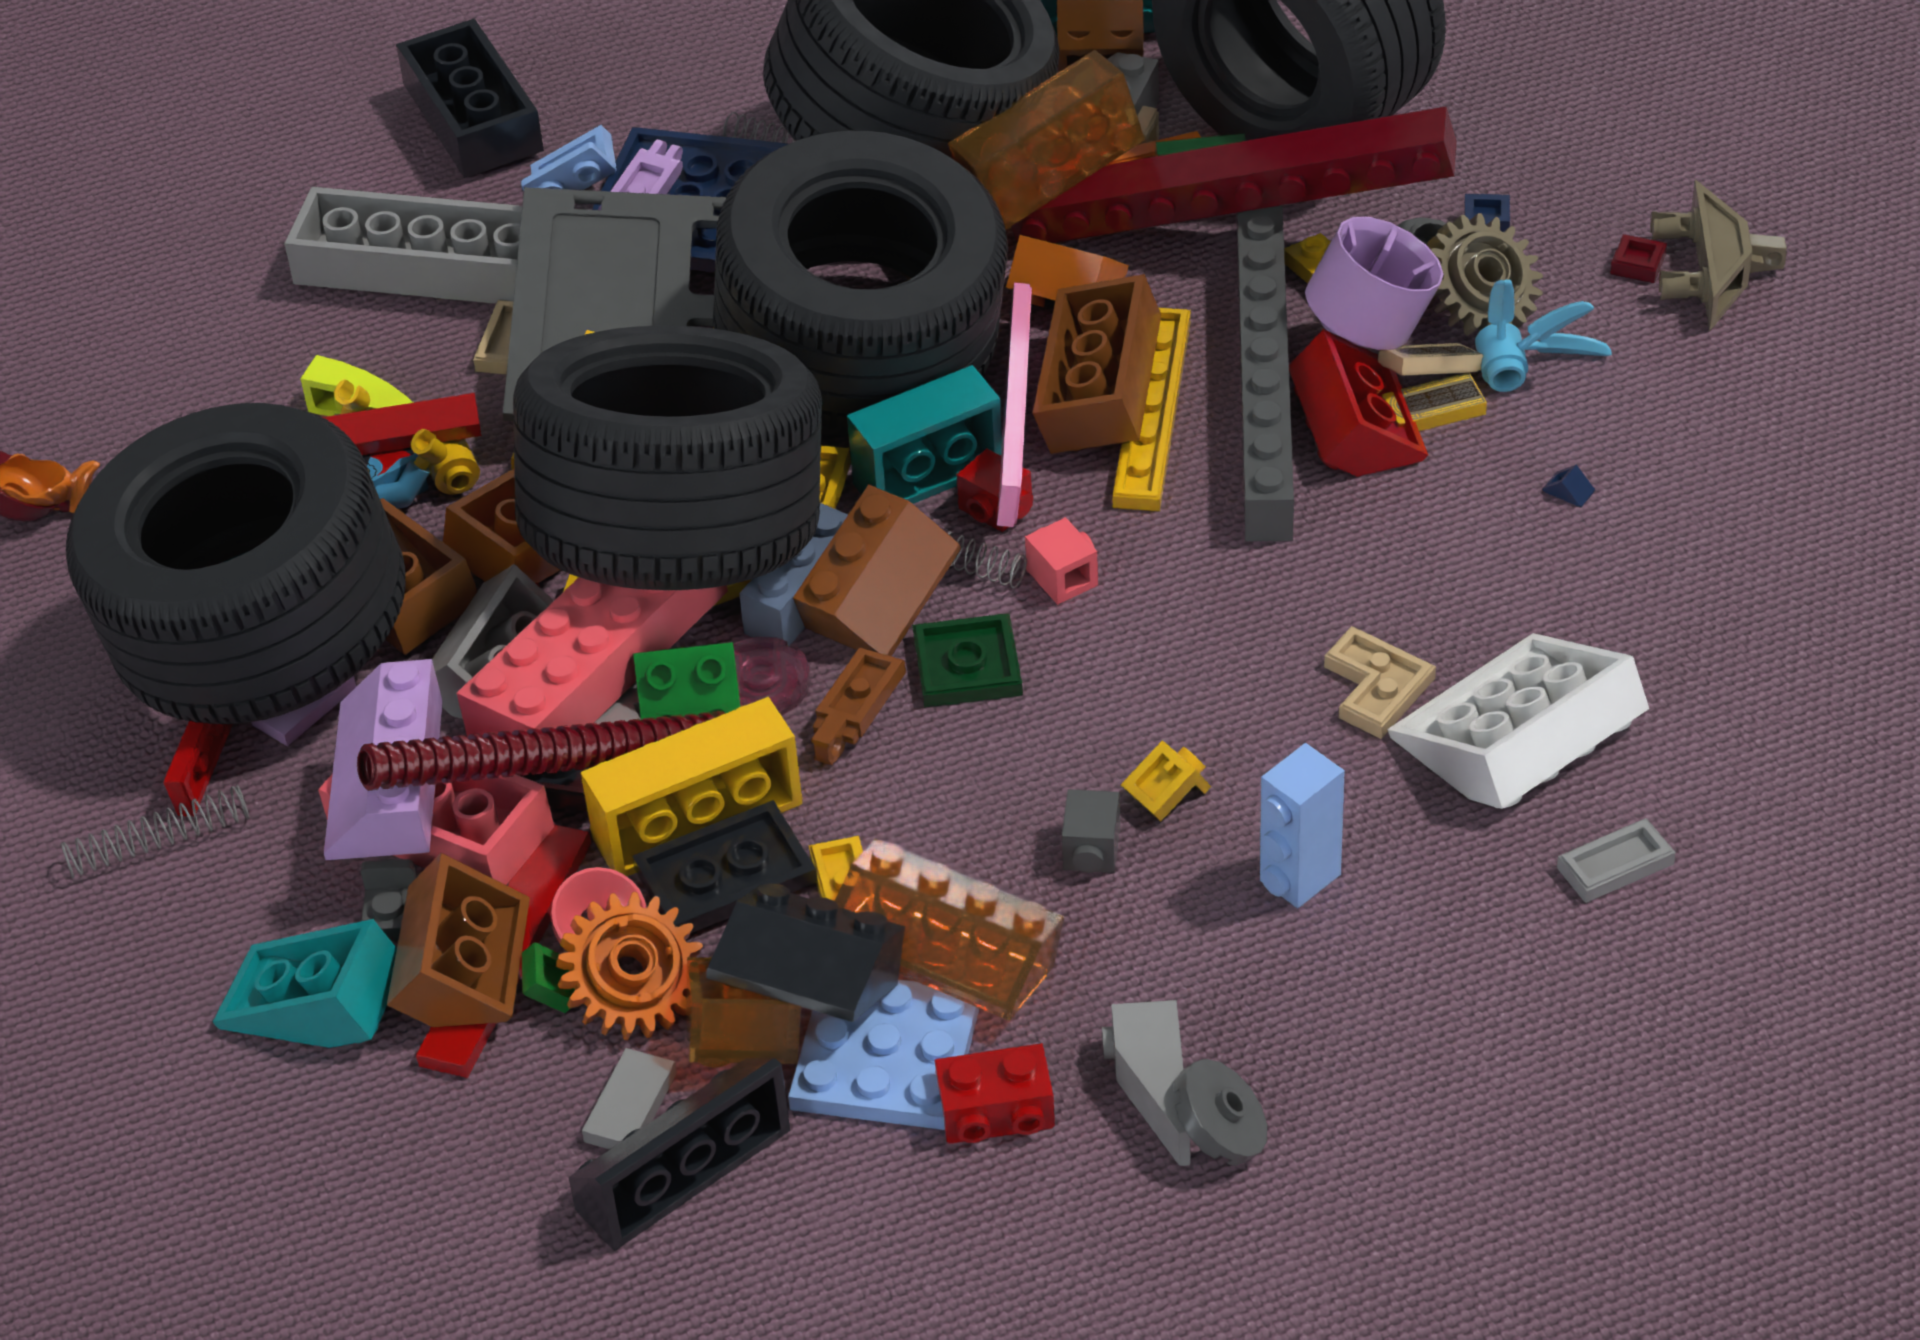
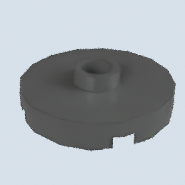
M1209 1059L1193 1062L1180 1072L1174 1082L1173 1093L1179 1091L1180 1102L1175 1107L1178 1119L1191 1140L1204 1153L1214 1159L1219 1156L1229 1159L1227 1163L1229 1165L1237 1166L1258 1155L1267 1142V1122L1262 1106L1248 1084L1235 1071L1223 1063Z

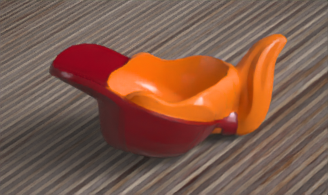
M0 451V516L24 522L42 518L52 510L74 513L80 500L92 483L93 475L100 467V463L90 460L82 463L76 470L70 473L56 461L33 460L24 454L9 455Z

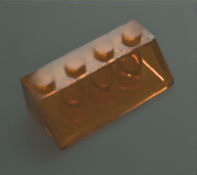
M876 838L851 864L835 899L840 908L857 913L865 911L876 912L884 915L888 922L905 926L899 970L900 975L1008 1021L1014 1017L1054 967L1064 916L1045 909L1038 903L1023 900L997 889L990 883L977 881L949 869L944 864L931 862L903 850L898 845L886 843Z

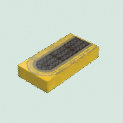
M1470 372L1401 389L1411 417L1416 422L1419 431L1486 414L1487 402ZM1394 393L1382 394V398L1389 403L1396 414L1395 421L1398 427L1403 426L1405 420Z

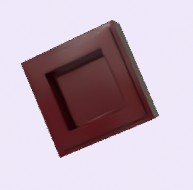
M1623 234L1611 262L1610 274L1655 283L1666 256L1667 243Z

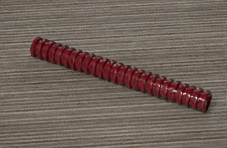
M717 711L712 714L709 712L699 713L698 715L686 714L684 717L682 715H674L670 718L663 716L656 719L653 717L643 718L642 720L630 719L628 722L625 720L615 721L614 723L609 721L601 722L599 725L597 723H587L585 726L576 724L571 727L565 725L558 726L556 729L554 727H543L541 730L539 728H532L527 731L523 729L514 730L512 733L510 731H500L498 734L489 732L483 735L478 733L469 734L468 737L465 735H456L453 738L445 736L439 737L438 740L435 738H425L423 741L413 739L407 743L404 740L394 741L392 744L380 742L377 746L369 743L363 744L357 757V772L364 788L368 791L378 790L379 787L382 789H393L395 785L398 788L408 787L410 784L413 786H423L425 783L434 785L439 784L440 781L443 783H453L455 780L464 782L469 781L470 778L473 780H483L485 777L494 779L500 775L502 777H513L515 774L525 776L529 773L542 774L544 771L555 773L558 770L562 772L571 771L573 768L575 770H585L587 767H594L601 762L609 761L639 749L646 744L659 741L726 713Z

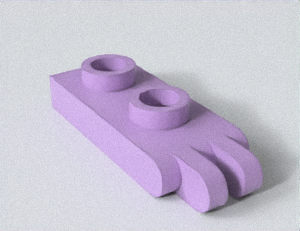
M657 139L649 150L641 148L610 192L667 194L682 171L683 162L680 161L683 153L682 147L673 144L666 152L667 143Z

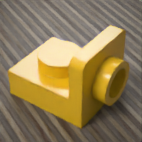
M1163 740L1121 784L1134 799L1160 822L1194 786L1203 794L1211 788L1209 783L1200 774L1206 766L1184 746L1177 753Z

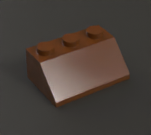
M868 484L794 595L793 600L806 629L855 650L863 648L892 656L960 552L961 547L957 541L910 501Z
M440 853L408 886L387 1006L431 1027L507 1022L513 1014L530 897Z

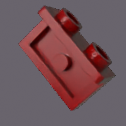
M1043 1043L934 1059L947 1143H976L987 1138L1013 1134L1030 1135L1040 1130L1052 1129L1055 1126L1054 1095Z

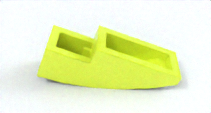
M319 355L315 356L300 378L308 412L323 416H333L335 413H341L343 405L336 401L334 391L342 380H348L354 385V393L357 386H361L368 392L370 405L366 410L413 403L391 384L368 371Z

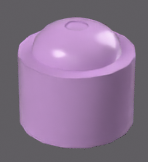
M1351 217L1341 222L1308 282L1305 295L1308 306L1327 331L1365 349L1393 350L1407 343L1440 286L1444 274L1438 258L1426 244L1412 233L1391 222L1373 217Z

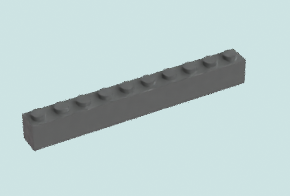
M1280 205L1237 213L1245 541H1293V463L1283 208Z

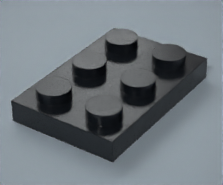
M774 800L632 855L634 869L651 899L655 896L660 899L659 913L664 915L670 909L677 907L679 911L673 924L676 927H680L683 924L692 923L694 926L692 932L730 918L736 902L760 884L783 885L792 893L817 883L815 866Z

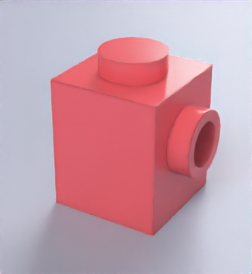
M1066 517L1025 536L1026 571L1057 605L1098 586L1097 551L1090 537L1083 531L1079 532Z

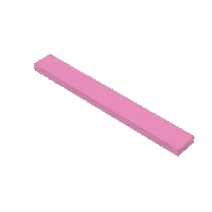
M1015 282L1009 322L997 526L1014 527V524H1017L1021 494L1032 294L1030 284Z

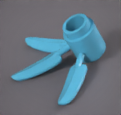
M1508 279L1496 281L1492 287L1488 305V321L1491 324L1483 328L1475 338L1476 350L1483 354L1481 372L1485 382L1493 390L1499 392H1509L1519 388L1524 383L1528 372L1525 350H1537L1540 353L1593 356L1612 355L1610 347L1599 340L1574 334L1555 333L1594 310V306L1589 302L1581 301L1553 310L1528 326L1530 335L1522 340L1520 330L1516 326L1509 324L1514 319V287L1512 281Z

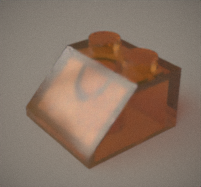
M687 957V1047L689 1062H699L707 1067L719 1068L730 1063H740L746 1058L775 1057L782 1065L798 1064L801 1006L706 978L707 968L712 957Z

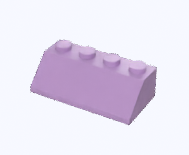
M432 659L381 663L341 701L324 846L325 860L430 852L435 784L429 785L425 783L423 786H413L410 784L408 787L398 788L395 785L393 789H382L379 787L378 790L368 791L364 788L358 776L357 757L363 744L373 743L377 746L380 742L392 744L394 741L402 740L407 743L413 739H420L421 741L425 738L439 739L443 701Z

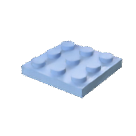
M898 980V985L854 1022L812 1010L788 1096L790 1110L945 1130L934 1059L969 1054L981 1005L980 989Z

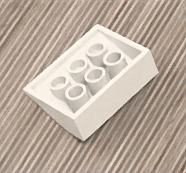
M1532 633L1387 730L1392 740L1469 800L1503 809L1517 804L1522 799V795L1538 784L1555 778L1559 774L1560 769L1576 758L1593 752L1598 743L1613 733L1627 729L1632 724V720L1647 711L1649 706L1633 656Z

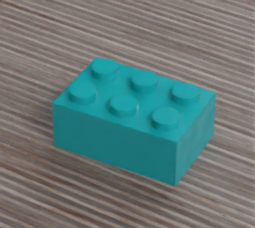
M973 365L847 415L853 484L861 495L869 484L914 504L956 487L957 474L986 448L999 455L1002 452L1000 397Z

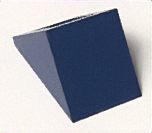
M1577 464L1557 471L1542 489L1545 493L1578 507H1582L1596 491Z

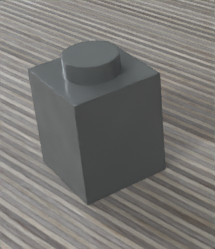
M1068 789L1062 830L1063 870L1086 873H1115L1120 833L1119 792Z

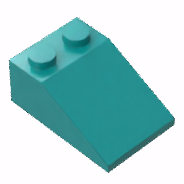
M374 919L253 944L213 1023L221 1030L326 1048L371 1040L378 1030L379 1022L387 1007L397 948Z

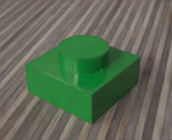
M534 942L522 952L523 995L566 1013L571 1009L568 1008L567 1003L575 989H560L558 983L561 976L569 972V970L556 967V961L560 953Z

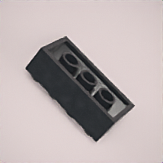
M775 1057L746 1058L731 1069L719 1072L712 1078L710 1083L686 1099L673 1103L664 1114L643 1128L631 1131L624 1137L622 1142L598 1158L585 1162L576 1173L568 1177L577 1213L613 1251H616L791 1130L782 1064Z

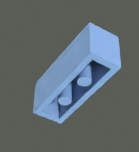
M1304 743L1261 776L1260 881L1271 894L1283 897L1297 909L1341 875L1345 770L1307 743Z

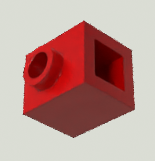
M986 448L957 474L959 509L970 514L975 520L1004 532L1009 527L997 526L1001 455ZM1023 467L1017 520L1024 518L1033 506L1031 471Z

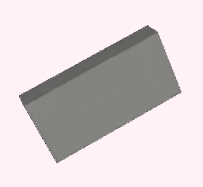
M1645 818L1558 856L1557 869L1582 900L1587 903L1674 865L1676 852L1649 820Z
M625 1048L582 1129L584 1142L611 1149L622 1142L624 1137L631 1131L641 1129L652 1122L677 1074L675 1061Z

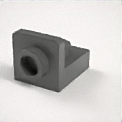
M409 859L365 861L361 866V875L365 887L361 921L374 919L392 942L398 941L408 886L417 878L414 863Z

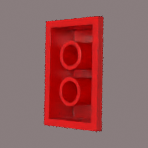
M1323 329L1291 362L1289 371L1295 385L1294 391L1300 399L1306 414V424L1313 433L1318 447L1317 454L1326 466L1334 470L1341 469L1359 477L1422 462L1428 456L1417 424L1411 417L1401 391L1402 387L1397 374L1378 363V354L1354 345L1346 339ZM1394 393L1405 420L1403 426L1398 427L1395 421L1396 414L1389 403L1382 398V394Z

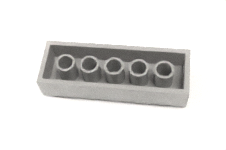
M311 187L284 243L293 284L495 304L498 300L513 301L522 206Z

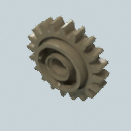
M1482 213L1476 214L1470 220L1465 214L1461 215L1454 222H1447L1427 242L1430 250L1440 261L1444 274L1441 284L1433 296H1437L1440 299V303L1437 304L1434 311L1441 313L1449 310L1451 315L1448 325L1452 327L1462 320L1464 322V334L1467 336L1477 328L1480 332L1491 324L1488 321V305L1490 293L1496 281L1506 279L1512 281L1514 287V319L1509 324L1517 328L1527 322L1526 318L1537 310L1533 302L1541 297L1543 293L1540 289L1533 286L1543 278V274L1530 269V266L1538 260V257L1536 255L1526 256L1523 253L1529 241L1524 239L1516 243L1513 240L1515 234L1514 226L1509 227L1504 232L1500 231V220L1498 217L1485 224Z

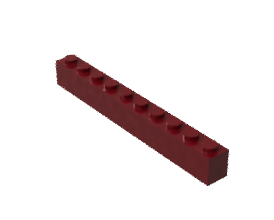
M1445 106L1012 181L1006 216L1017 243L1019 235L1057 243L1454 177L1457 141L1447 107Z

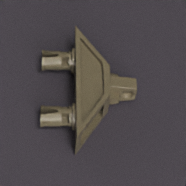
M1696 179L1694 181L1691 212H1651V240L1688 237V239L1692 240V243H1696L1700 271L1689 273V271L1660 270V300L1686 299L1689 297L1700 298L1701 302L1705 303L1709 332L1747 288L1750 273L1783 269L1785 266L1787 254L1785 237L1750 234L1748 222Z

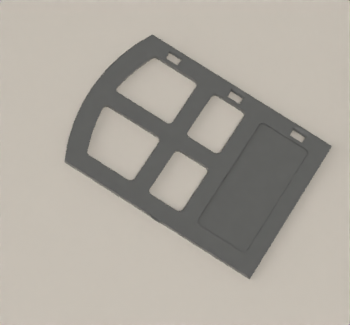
M524 187L503 421H514L513 394L515 386L522 372L532 361L550 347L574 337L582 336L587 330L599 332L617 328L657 325L714 326V295H697L689 290L692 232L697 228L717 229L719 216H713V210L721 211L726 197ZM575 203L601 205V210L575 209ZM821 428L822 436L849 437L848 432Z

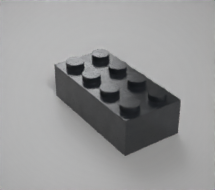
M475 18L396 44L405 88L464 178L475 174H482L487 170L513 161L523 160L528 156L544 151L538 110Z

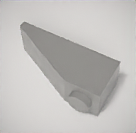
M1177 1000L1111 1004L1112 1026L1102 1027L1104 1060L1114 1059L1116 1081L1178 1165H1190V1137L1179 1121L1175 1107L1180 1102L1179 1091L1173 1093L1174 1082L1180 1072L1184 1070Z

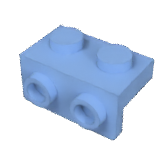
M600 125L530 165L531 175L521 180V186L523 191L524 187L584 190L613 174L617 169L611 134Z

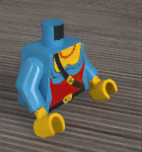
M342 380L336 386L334 391L335 399L343 405L340 414L364 411L370 405V396L361 386H357L355 393L354 385L348 380ZM421 429L412 438L411 448L362 456L379 498H384L397 509L410 506L417 495L429 489L427 477L430 474L428 466L429 464L441 463L447 456V449L445 444L436 439L433 433L427 429Z

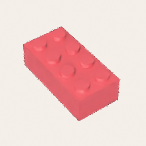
M332 774L318 789L327 819ZM516 774L513 777H502L500 775L494 779L485 777L483 780H473L470 778L469 781L464 782L455 780L453 783H443L440 781L439 784H435L430 852L393 856L403 860H412L415 865L426 868L440 853H443L507 885L554 828L545 786Z

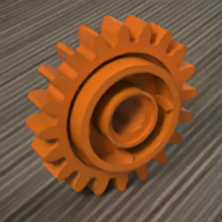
M632 892L627 906L621 905L615 893L610 894L606 911L598 903L592 901L587 909L589 920L575 915L570 925L575 934L564 933L560 942V946L569 952L559 954L556 967L569 970V972L561 976L558 987L560 989H575L569 998L567 1006L568 1008H575L582 1004L586 1005L587 1010L582 1023L586 1025L597 1016L603 1019L601 1032L605 1036L611 1031L614 1024H620L624 1040H629L635 1025L640 1026L646 1038H651L655 1031V1020L665 1029L669 1030L675 1022L673 1011L679 1015L686 1016L691 1008V1004L686 997L697 998L702 988L693 979L702 976L705 971V964L692 961L691 959L700 954L703 945L700 942L687 943L685 941L691 934L694 926L692 923L683 924L680 927H676L673 924L679 911L677 907L670 909L664 915L659 914L660 899L657 896L649 902L646 908L640 906V898L637 892ZM633 957L641 963L644 972L636 975L628 974L620 968L618 959Z

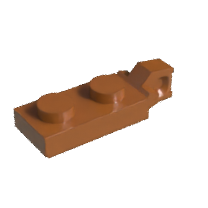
M858 648L815 710L816 721L813 725V732L815 734L811 739V743L814 744L815 761L833 765L844 752L846 742L854 745L858 742L859 737L862 738L906 674L905 660Z

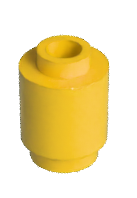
M466 439L442 442L446 446L447 456L439 464H429L428 469L430 470L431 477L437 489L442 493L449 495L463 493L476 484L480 476V468Z

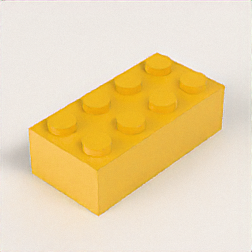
M769 696L581 771L592 839L609 868L625 876L636 873L632 855L772 800L775 801L781 813L803 804L795 736Z

